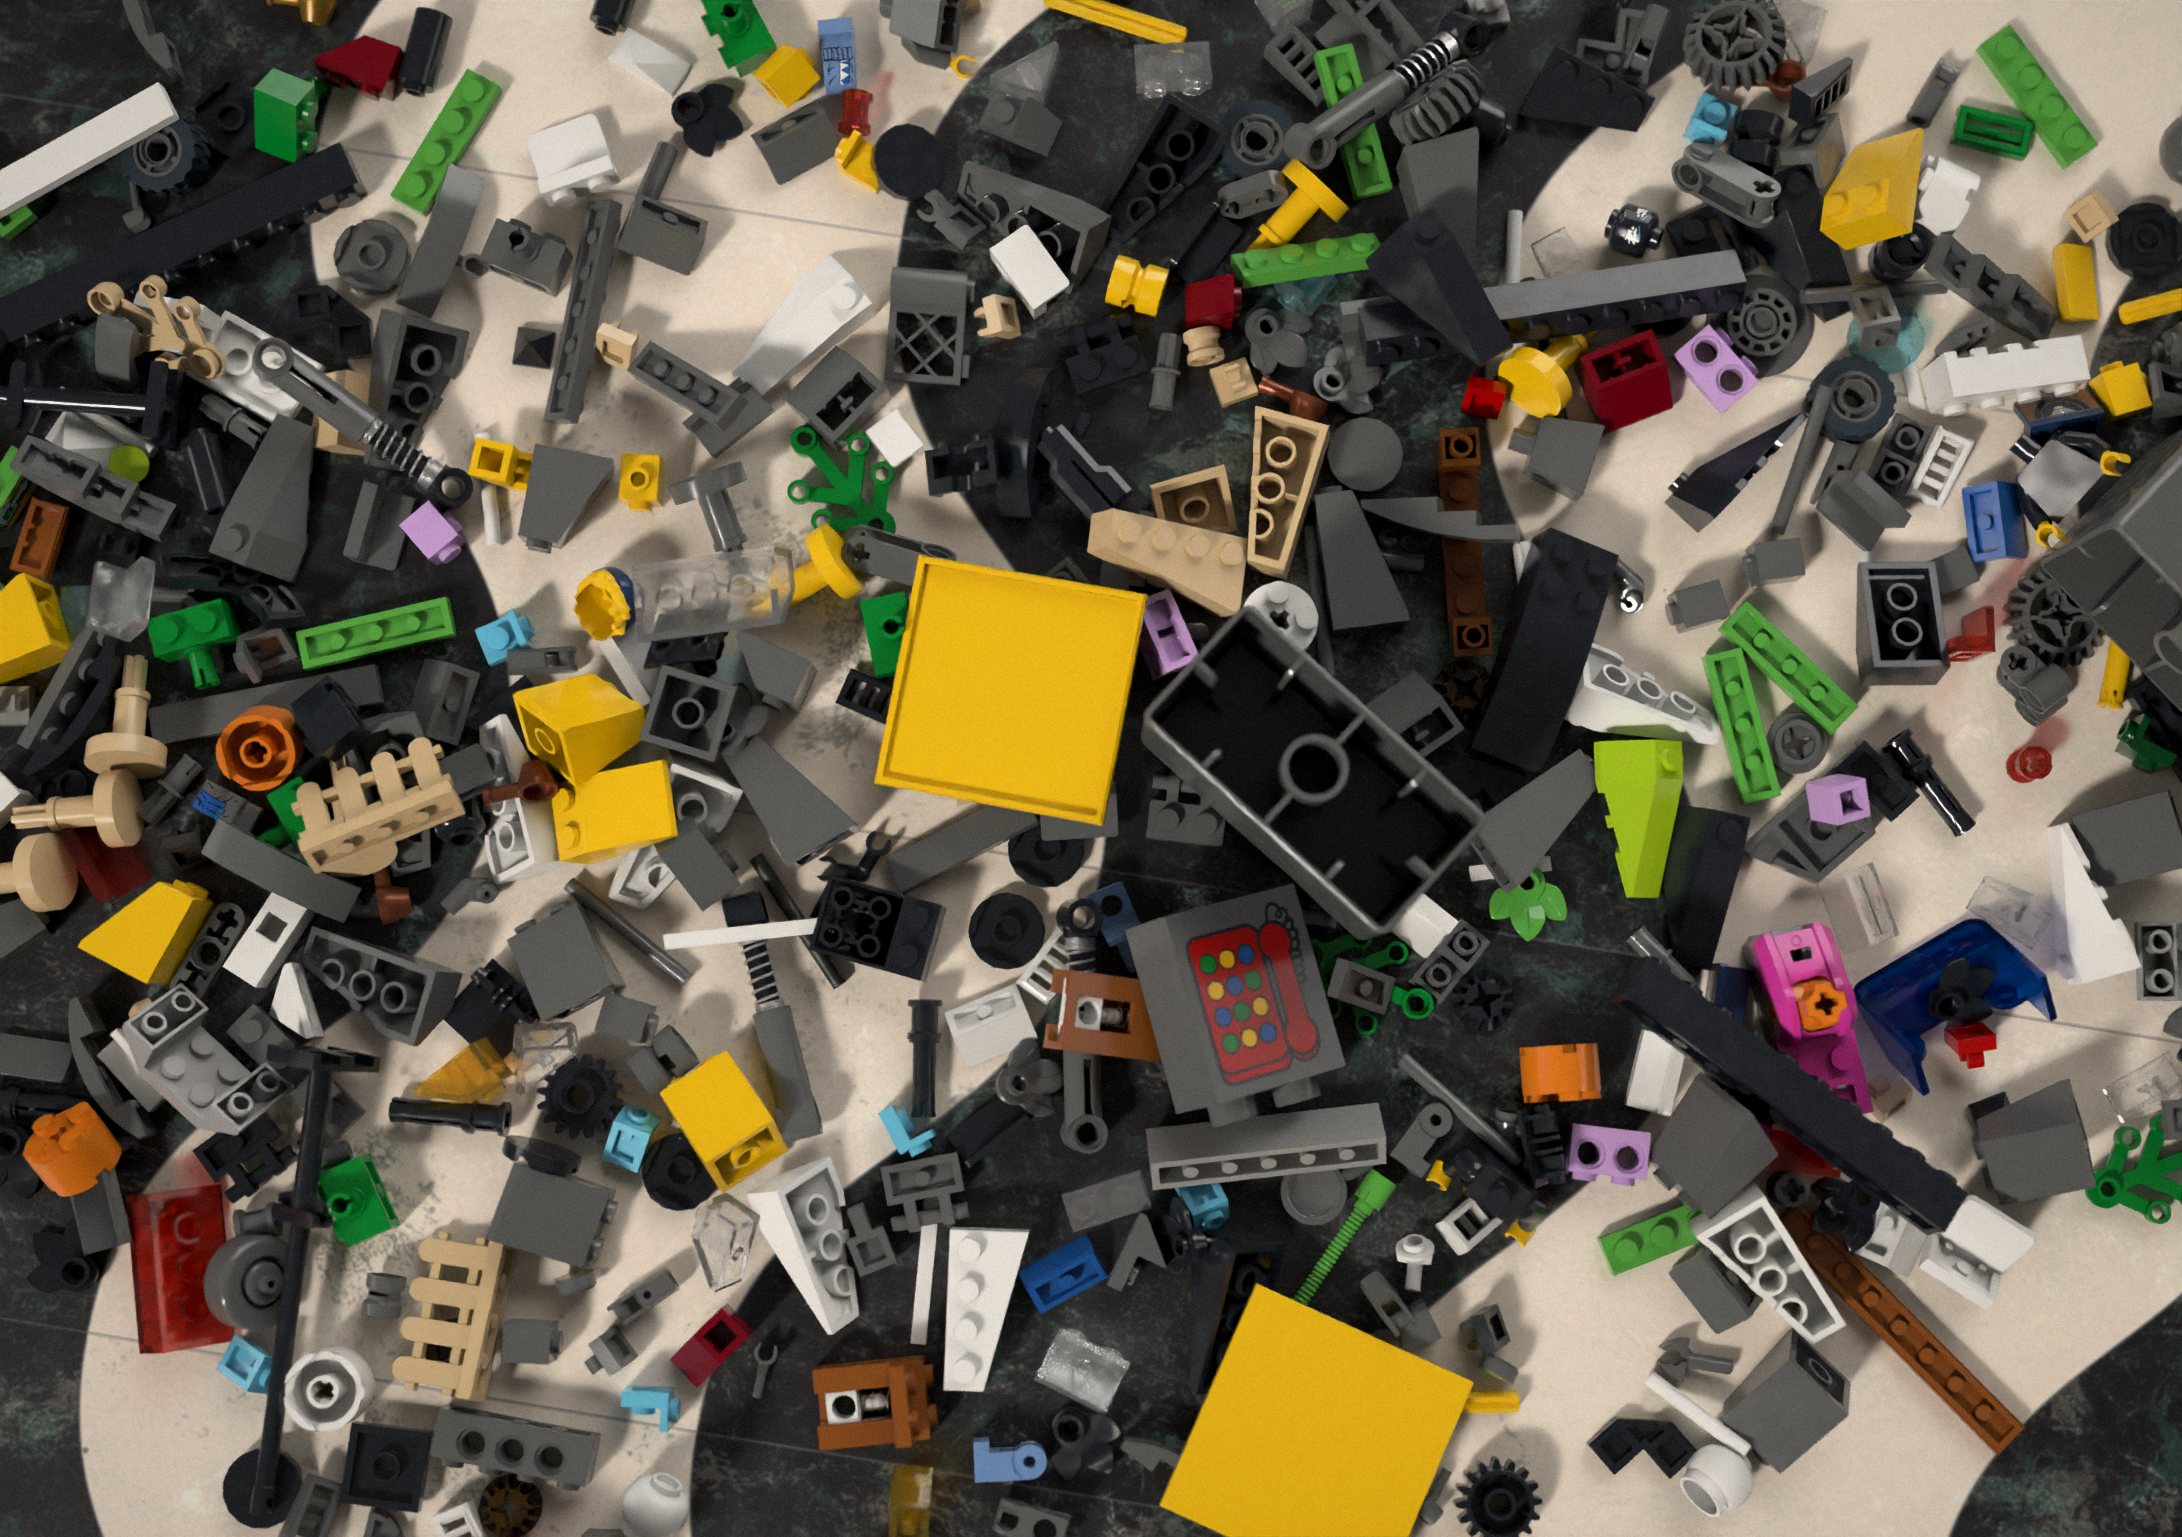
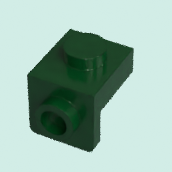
M2142 714L2127 719L2122 724L2117 733V739L2120 741L2115 752L2131 759L2133 767L2148 774L2171 769L2177 755L2143 738L2152 717Z

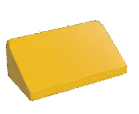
M2069 243L2059 244L2052 250L2060 324L2098 321L2099 312L2091 246Z

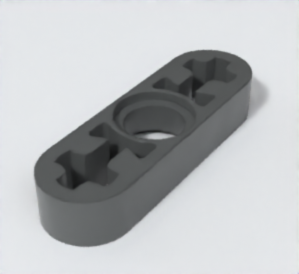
M226 902L214 908L171 980L170 990L179 983L183 984L184 981H193L199 971L191 970V967L194 965L202 971L210 972L208 977L206 975H199L194 983L195 988L199 989L195 996L201 1002L208 998L225 969L223 967L224 963L250 926V914L244 906ZM235 911L234 919L238 921V925L236 927L229 926L222 935L223 937L230 938L229 942L226 943L221 938L212 937L213 931L222 933L227 922L222 919L225 913L232 914ZM208 943L216 944L220 950V957L213 965H207L201 959V950Z

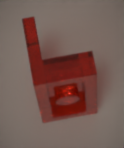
M1983 606L1963 616L1961 619L1962 636H1955L1947 640L1950 662H1972L1995 652L1994 607Z
M89 826L84 830L71 828L59 835L97 902L112 904L150 880L132 846L114 848L107 846L101 839L96 826Z
M1770 1129L1766 1135L1779 1155L1765 1169L1835 1178L1841 1177V1171L1834 1169L1833 1165L1787 1131Z

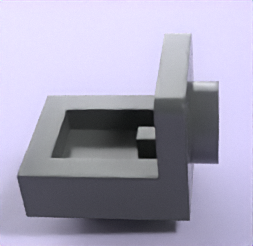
M264 626L237 636L236 652L233 653V658L240 673H247L252 683L255 684L262 681L263 670L298 657V648L286 628L266 630Z

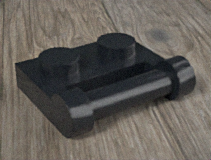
M1711 205L1668 222L1665 226L1678 257L1717 252L1722 250L1708 222L1717 217L1731 249H1735L1744 274L1760 266L1756 254L1751 255L1735 218Z

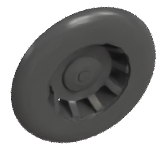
M1746 275L1747 285L1744 300H1748L1750 303H1743L1742 309L1707 314L1705 326L1709 324L1714 330L1720 327L1725 331L1734 343L1730 349L1739 359L1745 355L1758 369L1759 373L1755 377L1774 376L1789 369L1803 355L1810 338V316L1806 305L1800 302L1799 294L1784 281L1768 275ZM1740 311L1738 316H1733V312ZM1733 325L1737 326V333H1734L1732 328ZM1782 331L1785 333V338L1781 336ZM1742 338L1747 343V346L1743 345L1739 339ZM1775 342L1776 348L1771 350L1770 344ZM1710 345L1712 351L1716 355L1714 347ZM1753 347H1761V351L1753 350Z

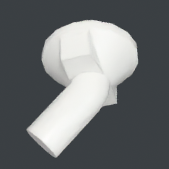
M1410 1234L1397 1242L1398 1262L1407 1263L1405 1290L1420 1292L1423 1265H1431L1434 1244L1431 1240L1420 1234Z

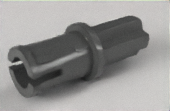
M1162 333L1160 335L1156 367L1151 369V373L1154 374L1149 407L1154 409L1173 410L1176 377L1181 376V372L1178 371L1182 343L1181 336L1174 333Z
M215 394L205 395L201 399L198 407L201 413L221 425L224 433L227 435L234 434L258 451L261 445L259 439L263 441L269 429L262 427L247 417L244 409L234 408Z
M186 753L182 755L183 757L163 780L160 778L157 780L159 785L138 809V815L149 824L156 825L178 798L183 800L184 796L182 793L199 773L205 769Z
M1645 925L1640 927L1625 941L1642 958L1647 955L1659 958L1670 966V972L1682 981L1685 980L1694 984L1693 977L1671 955L1673 951L1671 949L1666 950L1646 929Z

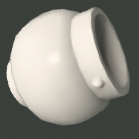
M1706 1445L1690 1457L1686 1473L1680 1478L1682 1491L1701 1512L1710 1517L1717 1518L1724 1511H1732L1741 1506L1751 1495L1753 1488V1477L1750 1471L1752 1468L1751 1463L1746 1456L1741 1458L1724 1445Z
M655 1473L654 1475L640 1477L631 1484L625 1492L622 1502L623 1517L620 1521L622 1532L627 1537L675 1536L683 1528L689 1515V1500L682 1489L681 1482L669 1474Z

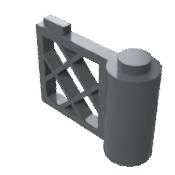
M892 267L885 380L961 386V378L969 379L970 355H963L967 302H975L976 280L969 279V272ZM898 313L914 314L923 324L907 340L897 329ZM921 315H932L933 317L926 322ZM942 316L957 317L956 333L946 342H943L930 327ZM928 330L941 346L923 360L910 344ZM896 335L903 342L898 348H896ZM956 340L954 355L948 346ZM907 347L919 360L920 364L910 373L894 372L895 357ZM944 350L954 360L953 377L937 376L928 366ZM925 367L931 375L917 373Z

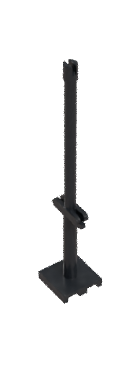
M17 360L11 367L9 386H0V404L6 405L5 424L9 428L25 434L33 433L42 410L144 417L141 437L170 453L182 454L180 442L186 438L185 434L189 432L195 380L183 378L184 373L178 369H168L169 363L151 361L147 395L45 387L42 364L40 362L31 361L30 365L21 360Z
M268 1044L266 1060L310 1070L294 1189L293 1191L279 1193L278 1202L282 1203H275L271 1208V1214L274 1219L290 1223L291 1225L256 1480L252 1487L249 1512L255 1515H264L265 1512L273 1514L277 1491L276 1476L286 1410L284 1405L285 1380L292 1366L310 1229H316L317 1227L330 1228L333 1224V1216L330 1215L327 1204L317 1196L334 1072L379 1073L381 1057L335 1046H328L327 1050L308 1045H295L293 1049L276 1044Z

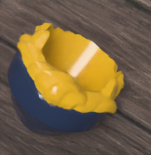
M612 566L603 567L587 575L578 584V592L574 597L577 603L573 610L577 618L581 620L580 625L596 641H605L610 637L622 636L635 625L641 607L640 590L625 572Z

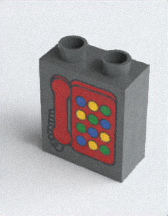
M1294 883L1164 916L1125 930L1176 1114L1207 1107L1212 1127L1237 1122L1258 1115L1253 1094L1271 1089L1276 1108L1312 1099L1322 1095L1317 1074L1346 1066Z

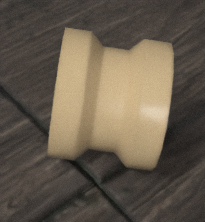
M1203 326L1183 333V342L1189 348L1187 355L1189 366L1210 365L1225 358L1224 350L1218 344V339L1221 335L1218 326Z

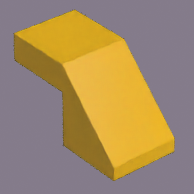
M476 437L468 475L510 490L526 493L533 454L521 452L512 444Z

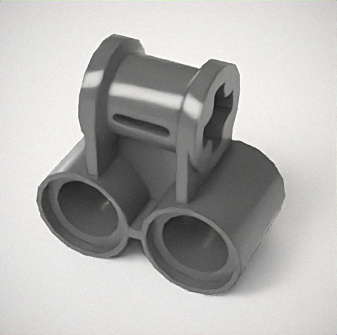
M2020 645L2011 646L2001 656L2000 664L1996 671L1997 681L2000 686L2016 699L2014 702L2016 710L2030 725L2039 727L2068 703L2067 694L2074 689V684L2069 675L2058 665L2050 663L2046 666L2032 650Z

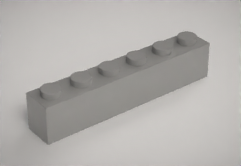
M1379 1103L1256 1116L1217 1127H1212L1211 1122H1201L1146 1129L1153 1190L1386 1164V1135Z

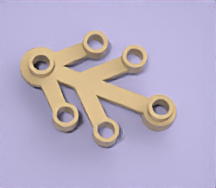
M150 275L139 285V291L148 301L155 318L124 299L122 289L113 282H101L88 292V304L98 315L102 311L110 315L118 312L152 334L143 336L139 333L142 350L137 357L143 352L175 348L186 356L176 357L170 352H164L154 361L169 363L168 369H178L181 372L191 371L196 377L203 380L216 379L225 372L227 363L223 353L215 345L207 342L197 320L201 313L198 302L192 297L185 296L173 305V313L183 323L189 337L187 339L180 334L163 298L167 293V285L159 276Z

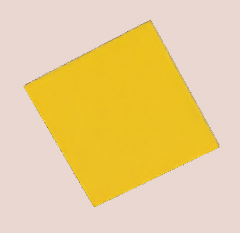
M919 555L874 783L1104 826L1148 595Z
M1255 1283L1159 1505L1227 1537H1408L1474 1382Z

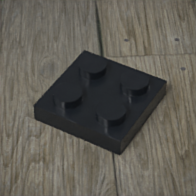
M362 1421L352 1422L339 1503L413 1513L420 1512L422 1510L433 1431Z

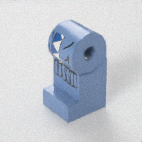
M852 18L817 20L826 94L857 93L855 34Z
M973 1437L975 1483L1031 1480L1038 1478L1046 1469L1047 1458L1045 1450L1036 1441L1026 1440L1013 1447L990 1448L989 1437Z

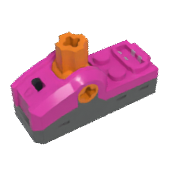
M1814 922L1749 936L1742 950L1747 970H1751L1750 983L1763 1036L1767 1040L1766 1043L1776 1051L1785 1052L1795 1058L1798 1062V1067L1807 1074L1815 1075L1826 1081L1830 1086L1829 1090L1838 1097L1857 1104L1862 1110L1861 1114L1874 1112L1853 1029L1857 1019L1855 995L1831 929L1821 922Z

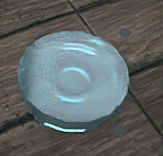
M1895 299L1893 301L1901 317L1898 340L1895 345L1883 349L1860 351L1857 345L1860 331L1854 317L1848 325L1846 337L1849 353L1853 358L1863 357L1869 362L1874 361L1879 364V368L1883 371L1885 370L1888 374L1901 372L1910 366L1923 350L1925 330L1918 319L1919 315L1912 307Z

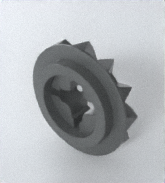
M1790 713L1778 718L1770 725L1766 739L1776 768L1782 769L1789 774H1802L1815 769L1823 761L1827 752V736L1823 727L1813 717L1802 713ZM1793 733L1796 739L1809 737L1810 741L1805 742V745L1800 747L1801 754L1797 755L1794 749L1789 751L1788 749H1782L1786 743L1791 741L1789 734Z

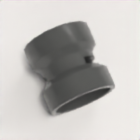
M367 1273L365 1286L369 1290L367 1298L362 1302L361 1314L380 1318H400L403 1306L399 1302L400 1293L405 1290L407 1278L388 1273Z

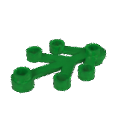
M809 425L797 427L792 432L790 438L794 452L800 457L810 458L835 489L809 486L803 480H795L789 484L787 489L790 500L797 505L814 502L850 506L859 517H835L830 511L819 509L811 517L813 528H818L816 525L818 517L825 515L830 518L829 526L837 532H846L854 525L870 526L874 521H881L884 524V531L895 534V520L887 512L889 485L894 480V471L889 463L877 462L871 469V477L875 483L872 507L861 496L865 458L871 448L868 437L858 432L850 435L848 438L847 448L850 452L847 479L821 448L822 439L820 434ZM803 434H809L812 436V442L806 446L800 445L798 442L799 437ZM857 439L866 442L865 448L861 451L852 449V443ZM881 468H885L890 472L889 477L885 480L876 478V472ZM798 486H802L806 489L805 496L799 499L793 497V490Z
M1350 932L1326 943L1316 938H1310L1312 949L1317 955L1316 963L1326 995L1329 984L1325 972L1332 975L1337 961L1331 957L1353 947L1356 949L1367 948L1373 938L1367 939L1363 945L1355 943ZM1394 941L1386 945L1384 950L1353 962L1373 970L1388 964L1398 965L1407 959L1408 949L1402 942ZM1392 946H1399L1402 949L1403 955L1400 960L1396 961L1390 958L1389 950ZM1393 986L1389 1000L1400 1005L1407 1017L1416 1020L1426 1018L1432 1012L1434 1005L1430 993L1421 988L1405 991ZM1326 996L1327 1001H1333L1337 1006L1336 1013L1332 1015V1019H1336L1342 1012V1004ZM1415 996L1419 997L1423 1002V1007L1418 1012L1413 1011L1409 1006L1411 998ZM1350 1005L1355 1017L1353 1021L1355 1031L1364 1036L1373 1034L1378 1026L1376 1017L1368 1010ZM1363 1016H1367L1372 1020V1028L1369 1031H1362L1359 1028L1358 1023Z
M2156 1113L2150 1118V1131L2135 1167L2123 1173L2121 1171L2129 1150L2138 1148L2142 1137L2140 1132L2134 1127L2122 1126L2116 1129L2113 1135L2114 1145L2104 1169L2094 1171L2097 1187L2084 1189L2086 1197L2093 1205L2100 1208H2112L2117 1204H2121L2143 1214L2145 1219L2151 1223L2164 1224L2169 1221L2171 1208L2166 1202L2160 1200L2148 1201L2126 1190L2139 1184H2143L2176 1199L2182 1205V1185L2163 1176L2182 1168V1150L2157 1159L2165 1141L2164 1132L2158 1127L2162 1113ZM2126 1131H2129L2132 1135V1142L2129 1145H2125L2122 1141V1136ZM2106 1181L2111 1185V1192L2107 1196L2101 1192V1186ZM2156 1205H2159L2162 1209V1215L2158 1219H2155L2152 1215V1209Z

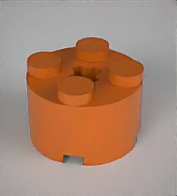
M259 705L248 708L237 715L224 728L216 744V758L223 774L242 785L241 787L252 791L268 790L283 782L301 763L305 751V744L302 741L304 739L303 731L295 722L292 713L284 708ZM259 742L261 746H265L267 752L264 753L263 748H256L255 743Z
M1598 1043L1519 1048L1524 1103L1601 1098Z
M80 1102L55 1116L46 1114L37 1119L32 1125L34 1133L27 1141L23 1151L26 1161L45 1185L59 1196L68 1197L82 1193L97 1184L99 1181L95 1176L105 1168L110 1172L116 1166L120 1159L122 1148L95 1110L87 1102Z

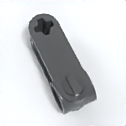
M1695 142L1688 145L1684 150L1683 157L1673 164L1672 178L1677 187L1683 192L1697 197L1750 227L1764 228L1773 223L1775 217L1773 210L1774 200L1780 196L1781 186L1775 179L1709 143Z
M861 524L854 525L846 531L841 548L842 559L850 568L909 586H913L919 555L953 561L957 559L956 554L946 547L924 543ZM857 543L865 544L862 551L854 549Z

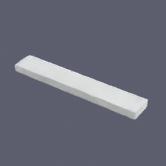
M157 82L0 170V219L180 119L164 86Z

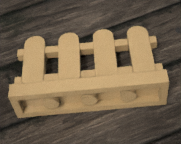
M419 737L409 744L408 752L410 756L396 761L391 753L382 752L372 759V771L359 776L354 768L344 767L336 772L334 787L322 791L317 783L307 782L298 788L296 793L298 801L292 803L291 807L296 817L302 815L306 831L299 833L300 840L297 841L300 852L315 874L465 814L463 804L453 788L454 783L450 774L442 775L438 759L445 757L440 744L432 746L429 739ZM414 769L419 785L405 790L401 774ZM377 784L381 800L368 805L364 789ZM340 800L344 815L331 820L327 804Z
M439 1231L438 1239L426 1238L418 1247L420 1258L432 1263L429 1278L418 1277L410 1284L409 1292L411 1297L423 1302L420 1317H407L401 1324L400 1331L402 1336L407 1340L415 1342L411 1357L400 1356L394 1360L391 1367L392 1374L396 1379L406 1381L404 1389L417 1391L419 1383L443 1387V1396L485 1403L518 1249L480 1237H476L475 1245L451 1241V1233ZM445 1265L468 1268L466 1284L442 1280ZM436 1304L461 1308L458 1322L434 1320ZM427 1344L452 1347L449 1363L424 1359Z

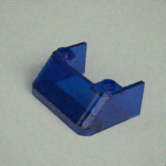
M1967 919L1956 924L1860 980L1853 988L1857 1008L1887 1059L1923 1096L1929 1094L1930 1090L1921 1064L1926 1057L1927 1048L1920 1035L1944 1022L1943 1020L1933 1018L1927 1012L1925 998L1928 992L1938 984L1941 971L1952 961L1965 958L1969 968L1984 966L1997 973V977L1981 996L1991 1007L1999 1010H2008L2028 1000L2049 1021L2052 1022L2058 1018L2046 974L1988 922L1982 919Z

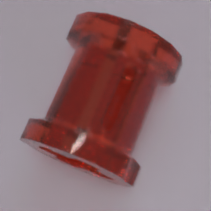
M848 89L840 92V100L843 102L842 121L838 123L837 127L840 133L851 136L852 132L857 130L862 133V136L871 134V125L868 124L869 105L873 103V94L860 89Z
M2041 746L2026 747L2010 754L2006 760L2005 768L2012 780L2024 784L2035 779H2043L2049 775L2052 770V757ZM2026 758H2030V759L2032 760V762L2030 763L2029 767H2030L2033 771H2028V770L2026 769V767H2027L2028 764H2029V762L2026 760Z

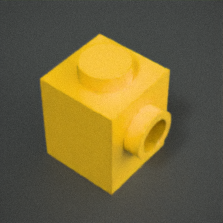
M785 43L752 73L772 100L787 109L797 101H801L809 96L814 89L813 85L821 79L812 68L816 63L811 55L802 47L796 49Z
M2122 361L2110 363L2099 368L2100 374L2088 382L2094 399L2105 411L2104 424L2139 414L2152 406L2148 393L2149 380L2146 374L2140 370L2138 362L2124 366Z
M622 453L619 499L625 506H629L630 511L649 513L652 512V507L663 508L666 463L660 455Z

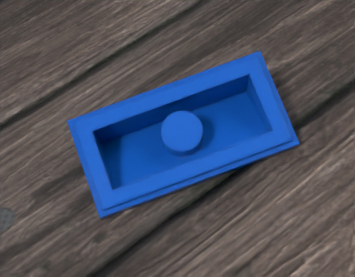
M1087 1235L1077 1238L1019 1271L1024 1287L1040 1314L1109 1277Z

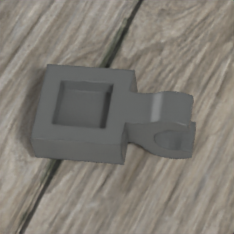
M932 190L925 195L924 198L932 204L933 209L925 204L918 208L917 214L924 221H936L934 227L943 233L949 242L963 250L982 238L988 226L964 206L958 203L953 207L943 194L937 190Z
M863 1202L849 1207L847 1213L856 1235L847 1238L846 1242L860 1277L897 1263L898 1260L884 1225L872 1228Z

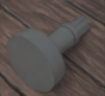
M741 461L717 467L669 486L675 505L698 499L714 542L715 552H723L735 586L755 578L742 543L748 540L746 534L742 532L727 488L747 480Z

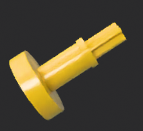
M1292 159L1281 172L1297 188L1265 224H1261L1258 229L1262 233L1245 252L1252 249L1277 248L1288 244L1319 208L1337 223L1349 210V207L1300 161Z
M1597 331L1556 337L1543 352L1531 347L1515 348L1498 368L1499 381L1507 383L1506 394L1517 406L1533 416L1539 418L1555 417L1572 397L1571 384L1565 372L1577 359L1587 352V341Z
M823 524L806 535V544L812 559L782 578L773 580L771 582L772 589L744 605L743 609L747 613L746 617L749 621H752L756 626L783 608L791 611L797 607L798 603L827 585L845 600L852 598L866 588L862 571L852 569L844 563L841 556L843 539L833 528Z

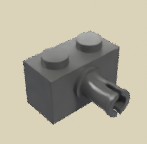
M497 218L479 257L481 263L489 271L556 297L573 259L572 253L565 246L566 241L548 232H545L544 237L531 232L532 228L520 220L511 218L509 222Z

